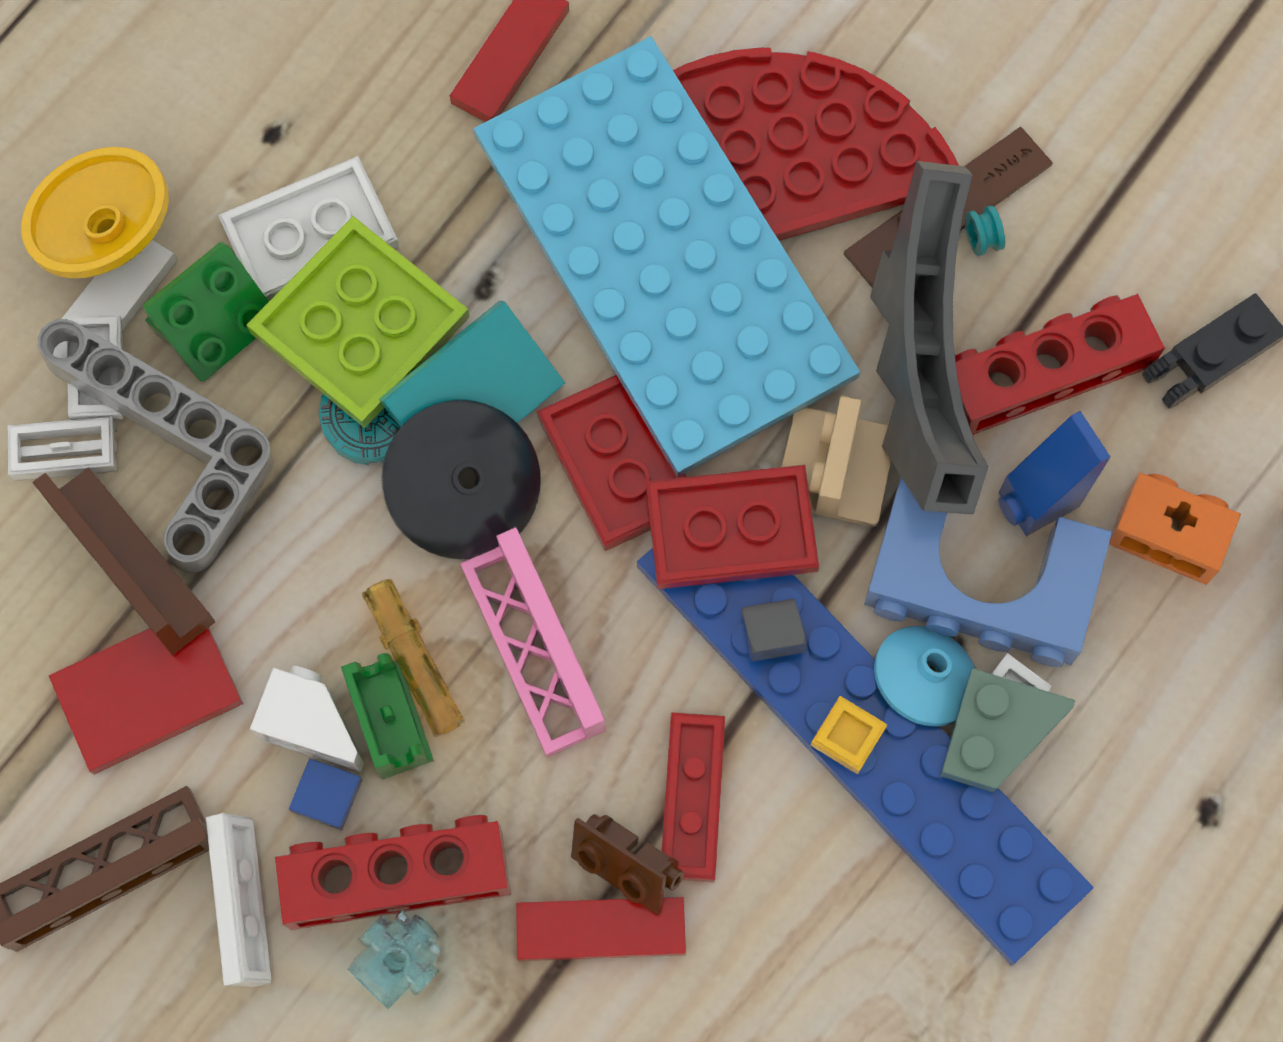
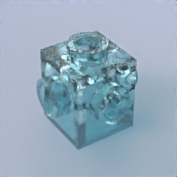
M401 910L391 921L384 915H381L359 938V941L365 948L353 959L347 970L389 1009L408 989L414 995H417L439 972V969L433 964L442 949L435 943L439 936L431 925L419 915L415 914L410 918ZM394 952L402 954L404 958L398 957Z

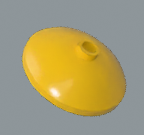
M104 147L79 154L49 173L29 198L21 222V236L25 249L42 269L60 277L87 278L115 270L140 254L160 229L169 204V191L166 179L152 159L134 149Z

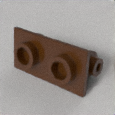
M593 814L586 823L577 818L574 821L571 858L576 860L587 872L598 875L619 889L630 901L640 903L656 915H659L662 911L665 887L673 891L683 880L684 871L678 868L679 862L648 842L636 854H633L630 851L638 844L639 837L615 822L608 815L599 817Z

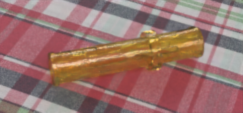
M386 579L370 586L362 593V598L370 612H372L382 633L379 640L383 648L390 649L393 657L396 659L413 696L426 717L433 736L438 737L458 728L460 724L465 722V718L457 704H455L441 673L420 635L423 628L418 619H412L400 598L393 579Z

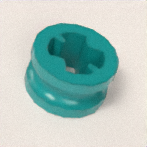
M994 206L985 207L982 214H977L974 210L965 213L966 233L975 255H985L990 247L995 251L1005 248L1004 228Z

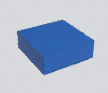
M309 758L289 810L297 815L342 831L363 779L353 773Z

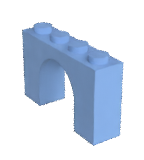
M901 477L864 605L874 607L875 614L888 620L905 621V618L908 617L927 623L926 628L944 636L954 637L960 632L979 638L978 643L991 650L1008 652L1011 648L1032 653V660L1046 666L1062 667L1064 663L1072 665L1082 651L1112 531L1059 516L1049 534L1036 586L1029 593L1014 601L1006 603L981 602L959 591L951 583L943 570L939 555V543L947 513L923 511Z

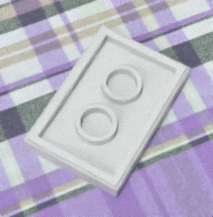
M358 156L218 215L237 258L268 301L298 273L352 216L356 217L394 249L400 247L393 228Z

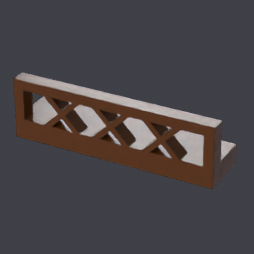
M89 467L60 489L46 473L32 482L172 656L215 623L211 614Z
M185 786L0 883V945L18 952L209 851L206 820L191 789ZM184 804L191 822L162 837L158 836L157 832L164 814ZM150 822L147 832L137 829ZM125 834L144 839L141 848L113 863L107 862L114 840ZM100 848L97 858L87 856V854ZM76 860L94 865L90 875L61 890L56 888L64 866ZM50 874L46 885L36 882ZM26 886L44 891L39 902L14 915L5 898Z

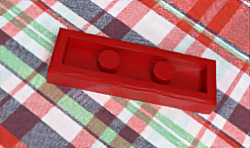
M513 0L449 95L451 104L485 122L502 114L568 14L569 2L566 0Z
M671 712L661 852L679 862L678 868L684 871L683 880L715 882L725 716Z
M664 897L662 911L659 915H656L640 903H634L629 899L516 903L518 961L686 955L684 897Z

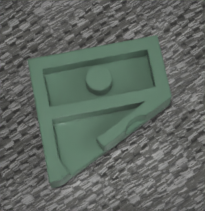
M972 668L967 679L940 776L993 793L1073 709L1075 700Z

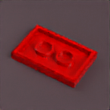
M617 375L537 411V417L604 550L607 551L650 531L646 481L683 478L687 476L686 474L680 477L676 476Z
M805 465L646 481L657 589L818 572L819 561Z
M149 628L48 675L87 768L93 775L244 704L210 628L206 629L173 656Z

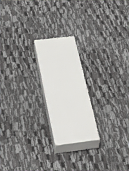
M152 240L140 254L125 265L95 276L62 319H67V316L121 315L123 331L177 262L174 253ZM67 341L59 343L55 347L53 356L68 358Z
M226 813L206 817L224 986L256 987L269 984L272 979L254 821L250 817Z

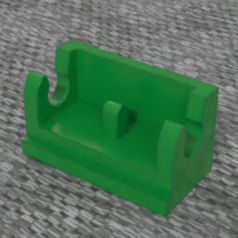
M382 653L377 656L378 662L372 665L362 667L360 663L352 662L341 666L374 767L381 778L386 779L433 762L434 759L399 659L393 661L390 654Z

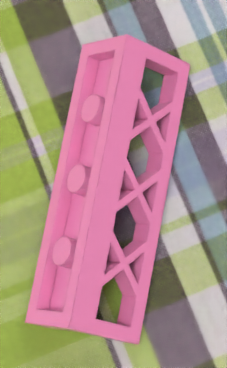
M515 527L497 535L498 547L460 563L544 753L546 757H550L605 732L606 725L595 697L520 534ZM505 560L512 576L505 595L503 596L484 589L476 572ZM516 587L524 603L512 599ZM488 600L501 604L496 616ZM508 607L530 615L533 626L526 643L504 636L500 626ZM537 634L545 650L533 646ZM510 647L522 651L518 663H516ZM530 654L550 661L553 665L555 673L547 691L525 683L522 672ZM559 681L567 698L555 694ZM531 695L544 699L540 711H538ZM551 702L572 709L580 728L551 740L544 725V719Z

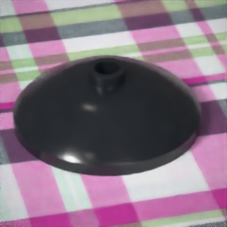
M451 400L427 407L403 424L393 437L386 451L381 481L386 508L393 522L405 537L419 548L431 554L450 559H471L499 546L497 535L515 527L519 534L524 530L538 503L541 473L538 457L532 442L520 425L510 416L485 403L471 400ZM464 468L471 469L476 475V483L470 489L462 487L458 480L459 473Z

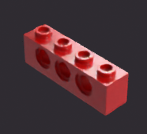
M1139 294L1122 300L1118 295L1110 296L1093 305L1090 312L1074 318L1071 313L1062 314L1049 320L1042 330L1025 335L1024 331H1017L1000 339L994 348L980 353L976 349H969L955 355L960 394L972 435L1144 371L1159 359L1165 347ZM1096 337L1101 339L1106 344L1107 350L1098 351L1091 348L1085 338ZM1050 355L1059 362L1060 368L1050 369L1044 367L1038 361L1037 356ZM995 372L1004 373L1012 380L1013 385L1009 387L998 386L991 381L989 374Z
M487 815L459 818L455 820V828L433 831L432 824L411 825L400 829V837L378 840L377 833L355 834L344 838L345 846L323 849L322 842H305L290 846L289 855L275 857L282 924L290 930L511 895L502 829L498 821L488 822ZM448 848L460 850L463 853V864L456 873L441 875L435 871L434 862L441 851ZM392 857L404 858L408 864L405 877L396 884L381 882L379 873L382 864ZM337 866L349 867L352 873L349 886L340 893L327 892L325 878L328 872Z

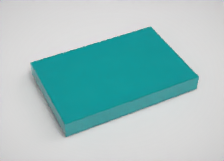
M499 300L379 398V401L400 427L421 410L434 404L451 400H471L488 404L503 411L515 422L519 423L561 388L565 382L506 302Z

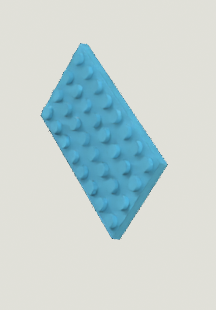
M652 36L473 128L475 138L677 477L686 474L859 378L860 370Z

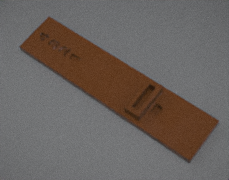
M1021 126L964 166L972 173V180L960 231L965 228V213L974 210L977 214H982L985 207L990 205L995 207L1052 166L1053 162ZM903 210L844 251L845 257L872 288L882 251H892Z

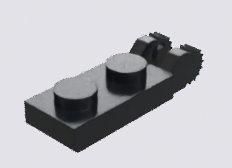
M1254 293L1175 345L1171 351L1148 366L1142 372V375L1148 383H1152L1162 379L1178 366L1182 369L1188 378L1182 383L1171 387L1162 398L1168 409H1171L1198 391L1202 394L1283 340V325L1257 293Z

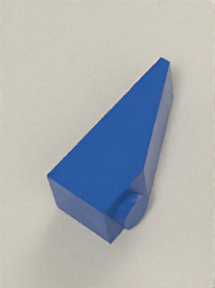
M1081 411L1071 415L1010 472L998 492L1001 496L998 501L1004 516L1013 526L1019 524L1026 536L1057 520L1059 516L1062 517L1079 508L1111 457Z

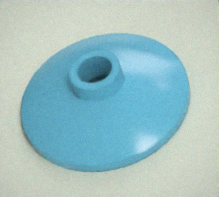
M923 626L905 627L890 634L879 647L874 660L875 681L885 701L904 718L924 726H945L956 721L969 673L972 668L975 669L971 658L964 648L950 636L938 634ZM928 664L933 666L937 670V672L931 670Z

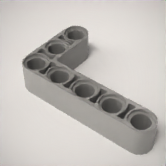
M56 319L49 322L41 329L38 336V348L49 370L56 377L207 464L164 533L165 548L172 563L178 569L188 573L200 572L206 569L220 552L271 471L272 453L266 435L258 428L78 323L68 319ZM73 341L79 344L77 351L68 358L53 356L54 349L59 343ZM118 367L125 371L123 378L118 383L104 385L98 382L100 374L107 368ZM162 393L171 398L168 406L159 412H150L143 408L145 400L153 394ZM199 420H209L216 425V428L209 437L197 439L188 434L190 426ZM244 446H253L262 452L260 459L249 466L236 463L233 457ZM224 489L234 495L232 503L225 509L213 510L205 505L207 496L215 490ZM196 533L205 539L203 548L196 554L184 555L176 550L179 539L186 534Z

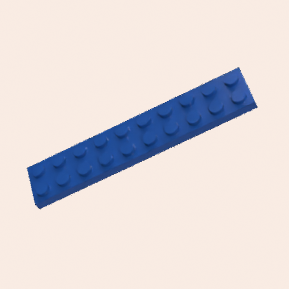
M652 548L637 561V568L657 588ZM794 575L658 589L1011 966L1023 957L1094 888L999 788L992 793L940 776L950 737L939 726H924L914 723L891 708L881 695L875 681V659ZM795 598L807 643L805 652L751 662L741 608ZM839 696L888 724L858 774L810 746Z

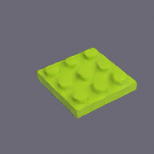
M352 216L246 326L255 338L365 429L385 408L379 401V398L436 353L469 319L470 314L467 307L356 217Z

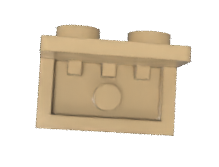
M840 396L837 414L807 407L794 413L782 467L806 466L812 514L870 527L877 526L891 460L882 447L888 425L859 419L858 415L862 400Z

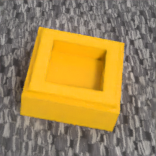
M839 696L810 746L858 774L888 724Z

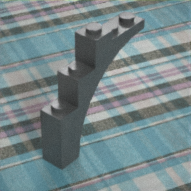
M916 161L892 251H882L870 295L871 300L889 324L876 372L895 399L882 447L923 511L974 514L989 466L974 441L964 412L957 379L953 341V291L956 255L972 173L964 166Z

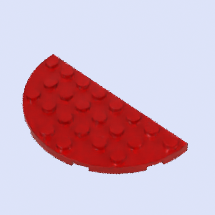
M760 47L709 55L673 70L779 241L904 205L916 161L959 166L956 157L936 127L931 128L924 118L910 106V100L905 95L868 71L840 59L807 51V55L771 52V48Z

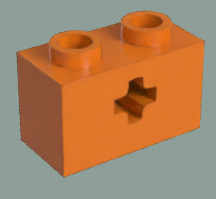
M1139 472L1127 491L1113 526L1109 545L1207 585L1220 571L1241 513L1229 509L1228 504L1218 497L1208 494L1197 496L1178 488V484L1174 480L1164 475H1145ZM1170 517L1179 521L1178 529L1180 532L1171 528L1172 519Z

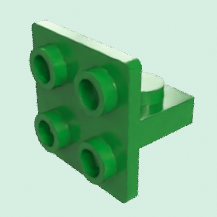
M219 242L145 302L143 310L148 315L145 321L154 333L177 352L197 379L205 381L256 339L249 332L246 325L269 301L231 248L224 242Z

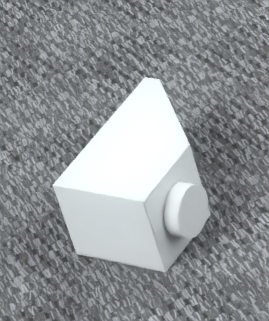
M291 666L290 672L273 668L250 727L253 734L261 741L361 773L364 760L332 694L325 684L320 683L322 676L299 666Z

